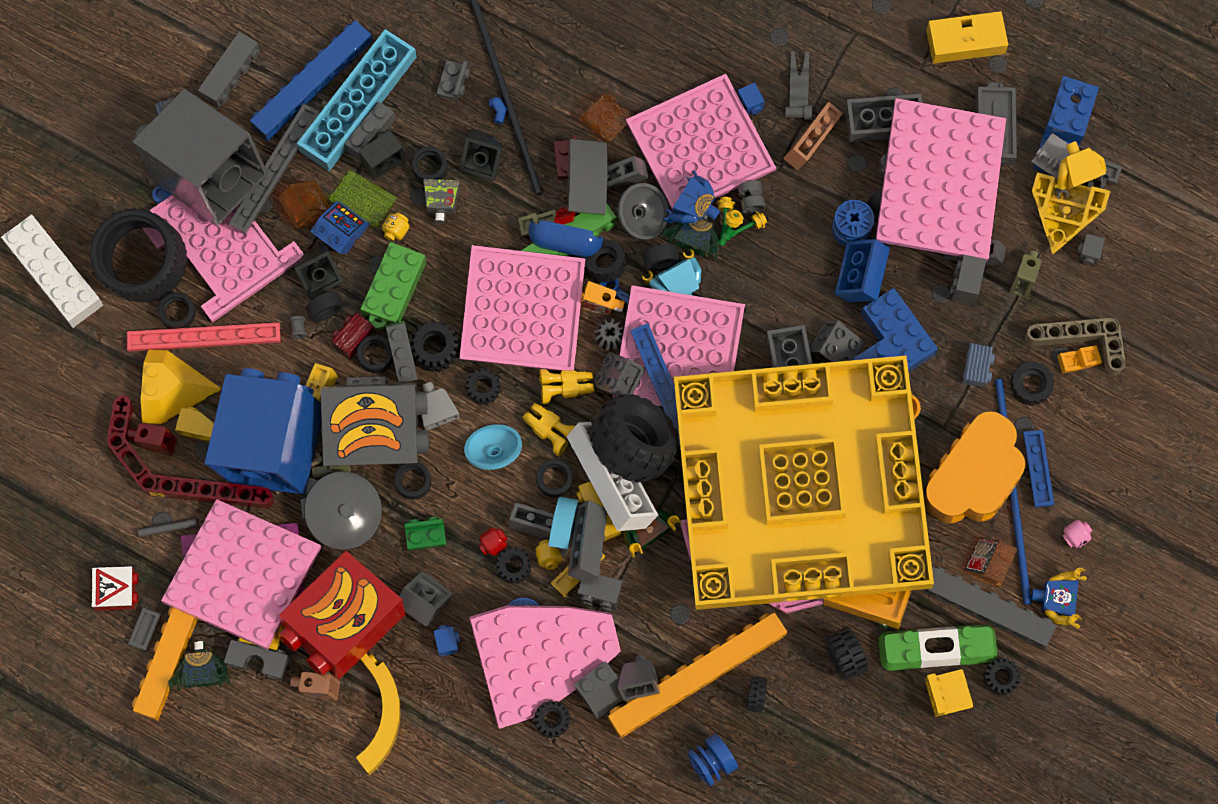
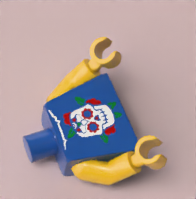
M1079 567L1075 571L1060 573L1046 581L1043 590L1032 589L1031 600L1041 601V611L1055 624L1072 625L1076 629L1080 628V625L1075 623L1076 620H1082L1079 615L1075 614L1079 582L1076 579L1081 581L1087 579L1085 576L1080 577V573L1086 571L1085 569Z

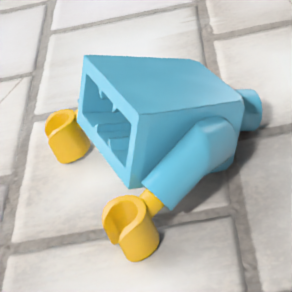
M690 249L691 256H687L683 252V261L655 275L656 278H654L651 271H648L651 277L646 279L642 275V279L652 289L692 295V292L699 289L698 284L701 282L702 270L696 258H694V251Z

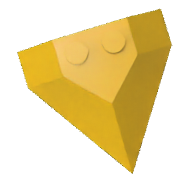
M1037 173L1032 193L1052 254L1056 253L1106 209L1111 191L1093 186L1090 188L1078 185L1069 190L1066 188L1065 190L1069 193V196L1065 198L1062 192L1060 199H1058L1054 194L1058 184L1057 178Z
M148 349L144 360L141 389L142 423L162 425L168 422L170 418L180 414L181 408L194 407L206 400L205 398L218 393L222 389L168 350Z

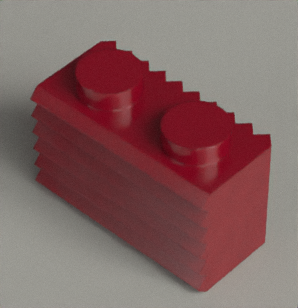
M357 312L353 316L349 315L344 321L345 325L341 330L337 329L331 337L332 345L348 358H352L357 352L360 342L364 338L371 336L375 331L374 326Z

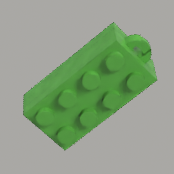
M390 242L361 307L362 316L369 318L370 324L374 328L384 329L388 324L401 322L427 263L425 255Z

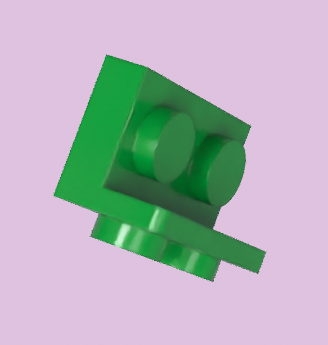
M431 517L427 521L410 520L407 524H404L408 551L447 546L443 519Z

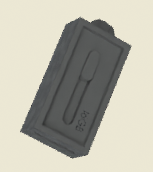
M991 82L987 87H978L975 94V113L1006 118L1000 165L1013 166L1017 158L1016 88H1007L1001 83Z

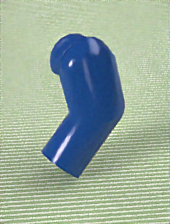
M491 98L489 106L496 110L494 122L503 124L506 107L500 98Z

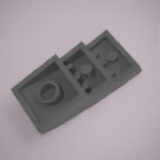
M569 139L567 212L605 215L607 143Z

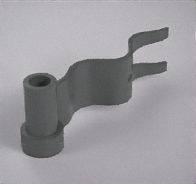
M791 51L790 107H786V118L812 120V105H808L809 51L805 53L801 76L798 75L795 51Z

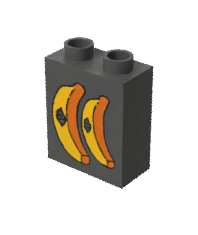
M417 383L325 385L321 387L323 466L418 463L419 454L429 453L428 430H418V415L428 414L427 391L417 392Z

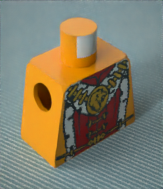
M588 281L582 290L580 309L608 315L611 310L622 312L625 301L615 299V290Z

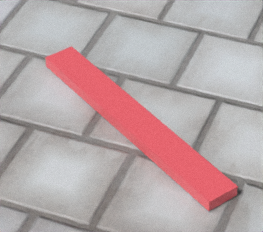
M280 323L127 331L128 352L147 351L148 349L164 350L281 343Z

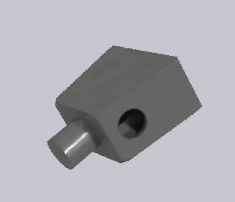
M637 655L634 658V662L623 665L617 688L624 701L660 693L657 674L650 659Z

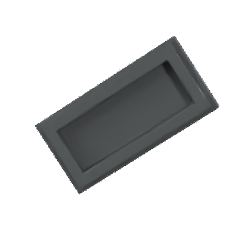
M142 608L128 645L147 652L162 615Z

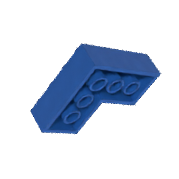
M895 288L880 296L878 301H872L863 307L861 316L880 342L862 352L853 360L907 356L908 372L935 356L938 348Z

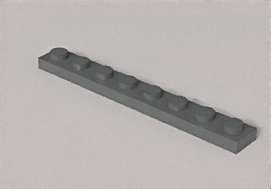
M305 104L302 105L265 165L268 174L244 198L229 222V227L244 235L247 234L298 151L297 142L318 117L319 111Z

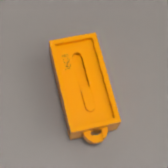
M911 590L824 598V605L899 629Z

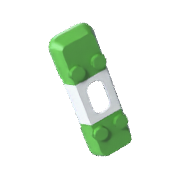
M988 624L888 631L882 633L878 639L880 663L888 671L991 663L997 657L995 631ZM949 637L954 642V648L951 652L929 653L925 649V642L929 638Z

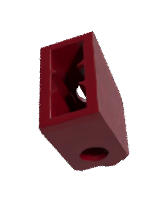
M140 423L137 429L130 428L128 431V439L134 440L141 448L169 456L173 455L178 438L166 427Z

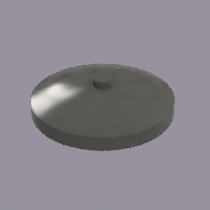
M335 472L319 479L308 491L303 509L304 520L311 535L321 544L339 550L352 549L367 542L376 532L382 515L381 501L374 486L364 477L351 472Z

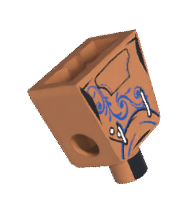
M302 672L301 678L292 677L291 689H299V692L307 697L334 701L338 699L340 681L330 674H325L322 677L317 673Z

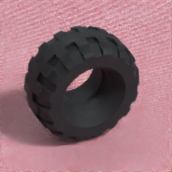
M622 394L613 397L611 400L609 399L596 413L591 421L589 438L593 444L594 453L598 455L601 463L604 466L606 465L612 473L628 481H649L659 477L674 461L678 453V433L673 426L672 420L669 416L667 417L663 412L664 410L653 404L651 400L641 398L639 395Z

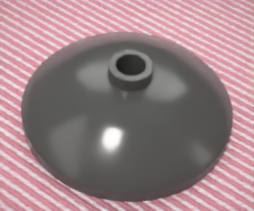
M647 183L632 185L620 197L618 203L619 221L623 229L636 239L648 240L655 238L663 232L667 225V222L662 218L669 216L665 212L666 209H669L668 203L662 192L655 186Z

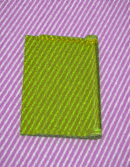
M352 170L347 173L337 189L329 197V200L334 203L337 201L342 202L376 228L397 199L396 196Z

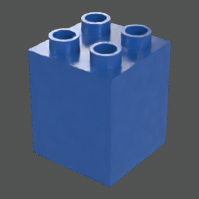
M243 368L240 376L226 374L205 465L231 484L265 487L272 491L305 495L322 420L321 403L313 396L314 390L300 385L301 378L299 376L285 372H279L276 380L264 379L265 374L263 372L250 368Z

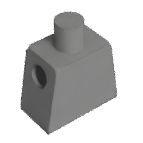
M433 382L422 386L423 391H427L428 414L422 415L425 430H431L460 419L458 410L444 388L435 390Z

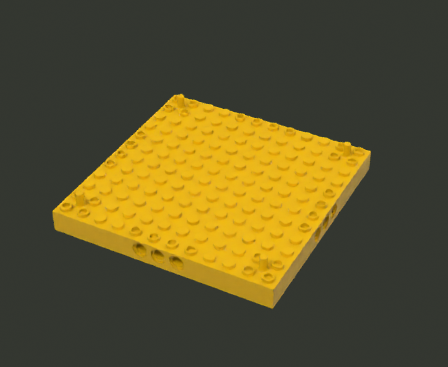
M907 356L674 377L696 610L932 589L934 581Z

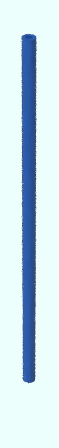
M997 379L995 380L999 414L1007 418L1003 380ZM1015 486L1010 493L1022 595L1024 605H1031L1018 495Z

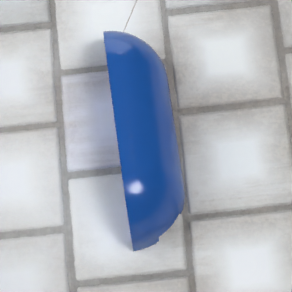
M539 220V224H535L532 221L529 224L528 233L531 241L543 249L588 257L597 253L603 244V237L593 236V231L543 220Z

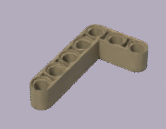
M1114 318L1034 324L1029 327L1025 334V342L1030 346L1101 340L1105 371L1111 376H1116L1125 367L1121 328L1119 322ZM1106 326H1111L1114 332L1107 331ZM1087 328H1093L1095 330V333H1089L1087 331ZM1068 329L1075 330L1076 335H1071ZM1049 331H1055L1058 336H1051ZM1030 333H1037L1039 338H1033ZM1108 344L1115 345L1117 350H1111ZM1111 362H1116L1119 368L1112 367Z

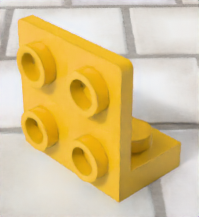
M962 669L937 676L935 674L927 675L924 679L935 717L973 707Z

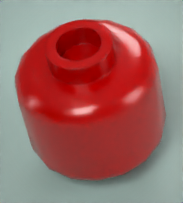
M491 527L480 535L479 540L481 544L479 548L485 555L489 553L492 556H496L507 547L506 541L508 538L499 527L497 529Z

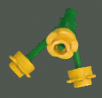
M721 197L717 201L718 209L723 211L722 232L717 242L720 245L724 246L731 237L753 225L757 229L765 228L767 220L764 214H759L756 211L751 216L752 222L733 230L732 227L736 228L743 223V216L739 211L733 210L735 202L731 201L730 197Z

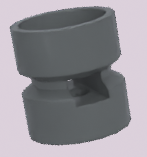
M752 180L738 185L737 188L739 197L742 199L740 203L743 213L753 214L756 211L761 212L766 209L765 199L761 196L763 189L760 181Z

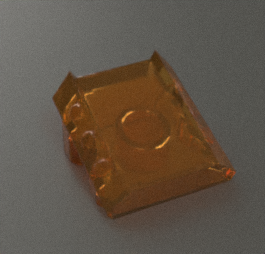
M603 92L580 116V119L609 143L627 124L626 119L632 116L626 108H622L617 104L616 98L613 95H607Z

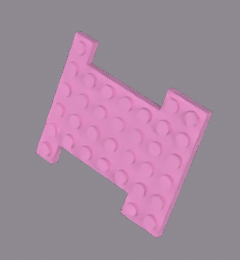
M171 195L149 211L159 215L179 232L183 238L182 241L186 245L187 258L216 295L201 305V308L212 323L295 266L304 255L294 241L278 252L255 221L246 235L229 227V222L241 203L218 226H215ZM142 228L158 251L165 247L164 240L158 230Z

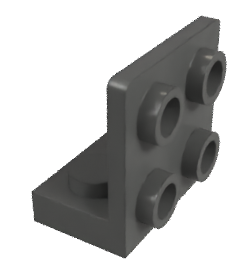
M826 320L809 349L812 356H823L829 362L852 361L857 356L864 341L840 321Z
M609 352L603 360L599 373L595 377L594 387L615 396L622 394L631 395L634 393L645 367L628 358Z

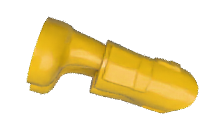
M546 369L539 370L540 385H542V404H548L551 397L557 394H562L564 398H570L594 392V384H579L580 382L593 381V373L562 370L560 374H553ZM554 382H561L562 385L551 386L548 384Z
M534 403L530 409L541 419L538 420L529 412H526L522 418L541 439L549 438L553 444V453L556 456H560L567 448V435L574 429L575 425H564L561 423V418L554 412ZM557 429L566 439L557 435L552 430Z

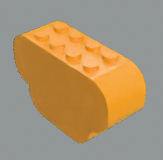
M984 412L978 415L972 424L968 422L962 430L961 439L956 438L951 445L950 454L945 453L940 460L939 469H934L929 475L924 495V505L926 510L939 521L952 524L961 521L965 516L973 521H987L997 513L1018 484L1025 469V459L1022 453L1014 447L1017 438L1016 429L1011 421L996 412Z

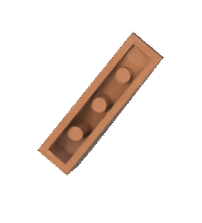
M828 102L783 159L796 170L801 168L809 160L843 113Z

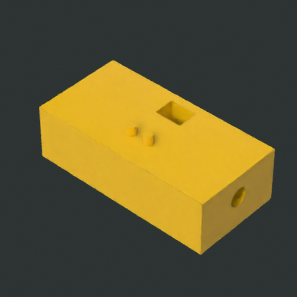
M1002 11L932 20L928 22L926 29L933 64L1005 54L1008 48Z

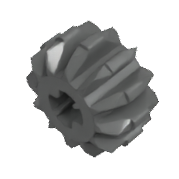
M613 318L610 320V323L604 319L603 325L597 324L598 329L594 330V335H596L594 340L595 342H600V348L605 345L606 351H609L611 346L613 350H617V345H622L624 327H620V321L614 324Z

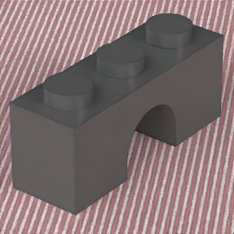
M378 102L344 143L346 152L361 162L360 148L365 143L374 141L380 132H386L395 121L394 112L381 102Z
M401 321L386 325L398 382L403 383L418 379L405 322Z
M238 638L237 641H230L224 660L226 666L245 671L250 660L259 658L264 661L262 674L265 677L283 681L290 660L285 651L279 649L274 651L266 650L257 645H248V643L239 641Z

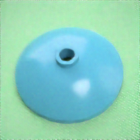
M489 425L478 429L470 435L465 443L464 452L468 462L473 466L485 470H495L509 465L519 456L522 449V441L519 433L509 426Z

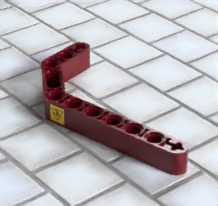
M120 395L115 398L107 444L146 495L211 503L220 500L229 505L263 509L273 505L274 497L271 491L265 487L153 475L128 443V431L131 428L134 406L127 396ZM124 403H126L127 406H124V407H123V411H122V409L120 408V406H123ZM118 422H125L123 427L116 428ZM115 440H122L119 446H113ZM132 454L142 465L140 473L135 474L124 462L126 455ZM148 481L154 482L151 488H145V484ZM168 483H172V489L169 491H165L164 486ZM185 486H192V490L190 492H183ZM205 488H211V493L208 495H203L202 491ZM224 490L231 491L228 497L221 496ZM249 492L250 496L248 499L243 500L240 498L241 494ZM264 495H267L268 498H265V500L262 501L261 498H264Z

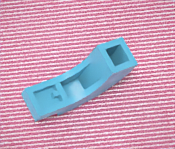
M559 497L548 546L564 549L570 548L579 500Z

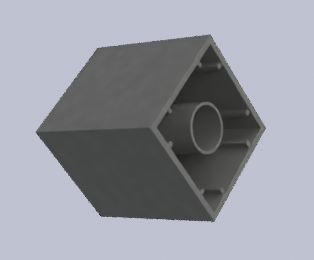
M183 89L176 98L171 97L166 100L161 108V113L150 124L142 125L137 130L135 139L132 141L153 182L215 226H218L268 174L250 133L186 89Z

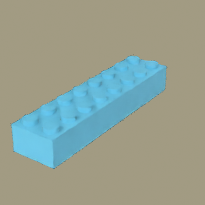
M385 29L297 142L299 152L330 171L345 152L344 143L377 103L384 101L417 58L415 48Z

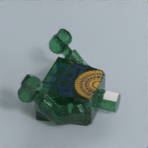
M707 215L704 216L701 222L675 223L670 228H666L662 235V238L665 236L669 237L670 243L674 238L673 244L687 251L692 249L695 254L705 258L709 254L715 255L714 258H717L719 250L718 234L713 229L714 224L708 222L709 216Z
M204 641L193 643L194 653H186L184 655V658L179 661L174 670L172 678L168 681L169 691H171L173 686H177V691H180L181 686L185 689L219 685L221 688L223 682L231 685L226 664L213 651L206 652Z

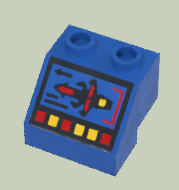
M337 201L320 216L310 232L338 253L347 254L355 241L360 239L370 223L345 204Z

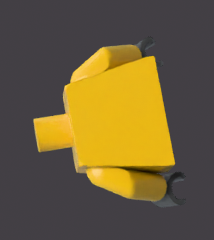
M1076 141L1066 145L1070 156L1061 160L1058 184L1054 194L1060 199V194L1063 192V196L1067 198L1069 193L1065 190L1066 188L1069 190L1093 179L1103 183V176L1109 179L1110 174L1106 172L1104 158L1090 148L1080 151Z

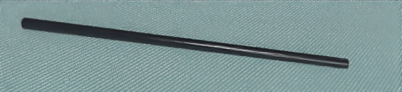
M470 0L535 195H541L543 192L478 0Z

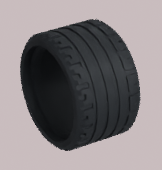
M127 208L124 211L120 210L115 214H111L96 229L89 250L91 267L95 270L94 274L98 280L119 296L134 302H153V300H159L168 293H171L178 286L177 284L181 282L185 274L184 270L187 267L186 245L182 241L183 238L179 232L159 215L141 208L138 210L136 208ZM152 228L158 230L166 248L165 259L158 273L143 283H122L117 278L112 264L113 252L118 241L133 229Z

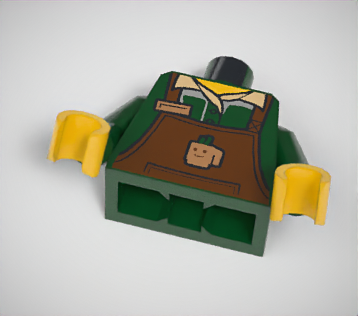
M655 508L658 516L646 529L623 531L624 543L630 550L631 556L634 558V553L637 551L642 554V550L668 533L670 527L675 531L676 527L674 524H682L678 516H672L665 511Z

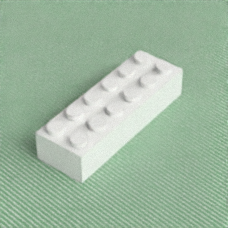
M32 214L1 237L72 328L103 306L99 297Z
M578 423L567 435V438L616 530L646 529L658 516V513L641 482L622 479L621 476L612 473L606 465L604 466L599 460L598 455L594 453L593 444L590 442L589 434L592 423Z

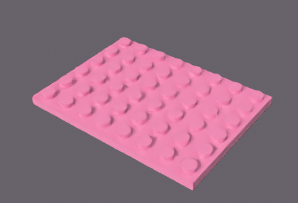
M896 98L894 101L876 240L881 243L963 257L965 254L988 261L1006 118Z

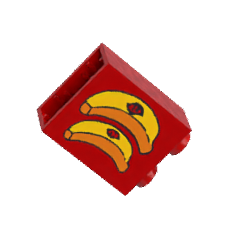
M345 551L278 615L282 626V631L278 636L292 651L295 652L301 646L309 653L310 656L306 661L317 674L323 677L329 671L339 680L405 616L403 599L350 553Z

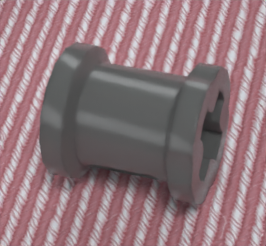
M293 316L289 318L292 330L290 338L303 339L307 337L304 325L306 317Z

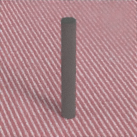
M191 519L138 529L139 537L196 527L197 520Z

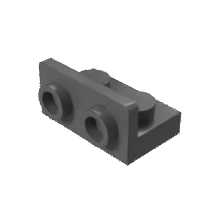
M446 61L437 90L438 97L459 101L460 96L464 95L465 85L463 84L465 79L469 78L471 70L468 68L467 61H464L463 64Z

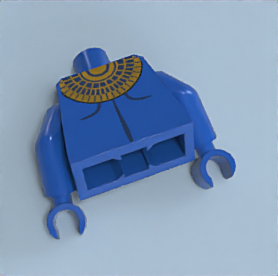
M694 170L691 171L694 175L693 177H686L689 182L674 204L673 212L666 209L665 212L669 216L662 219L667 223H696L697 221L701 222L705 215L714 220L719 215L720 210L712 206L715 196L710 182L698 175Z

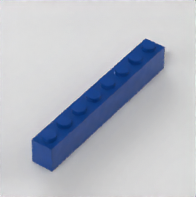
M356 20L352 24L349 23L339 36H335L331 40L330 45L326 49H321L317 57L304 66V70L295 74L287 86L281 87L278 94L273 99H269L261 111H257L252 115L250 120L252 128L266 141H269L299 112L303 104L307 105L373 42L372 35Z

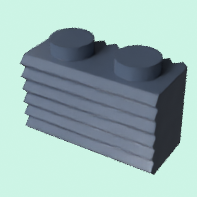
M969 344L962 384L985 388L986 384L990 383L992 372L989 371V367L993 365L995 354L992 353L993 347Z

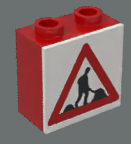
M133 567L92 568V607L96 611L135 609V604H138V592H135V584H138L139 578L138 573H135Z

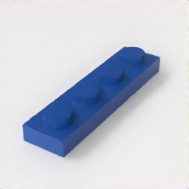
M1043 430L1023 432L1034 508L1053 506L1054 499Z

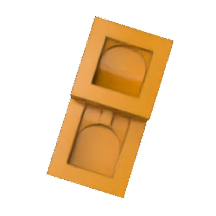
M1097 345L1080 348L1077 351L1060 353L1057 356L1062 374L1102 364Z

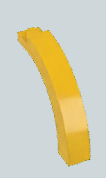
M366 653L360 660L375 678L381 691L383 705L381 723L374 739L356 757L370 776L384 762L395 743L400 725L401 710L398 691L390 671L384 662L376 666L378 662L372 654L368 656Z

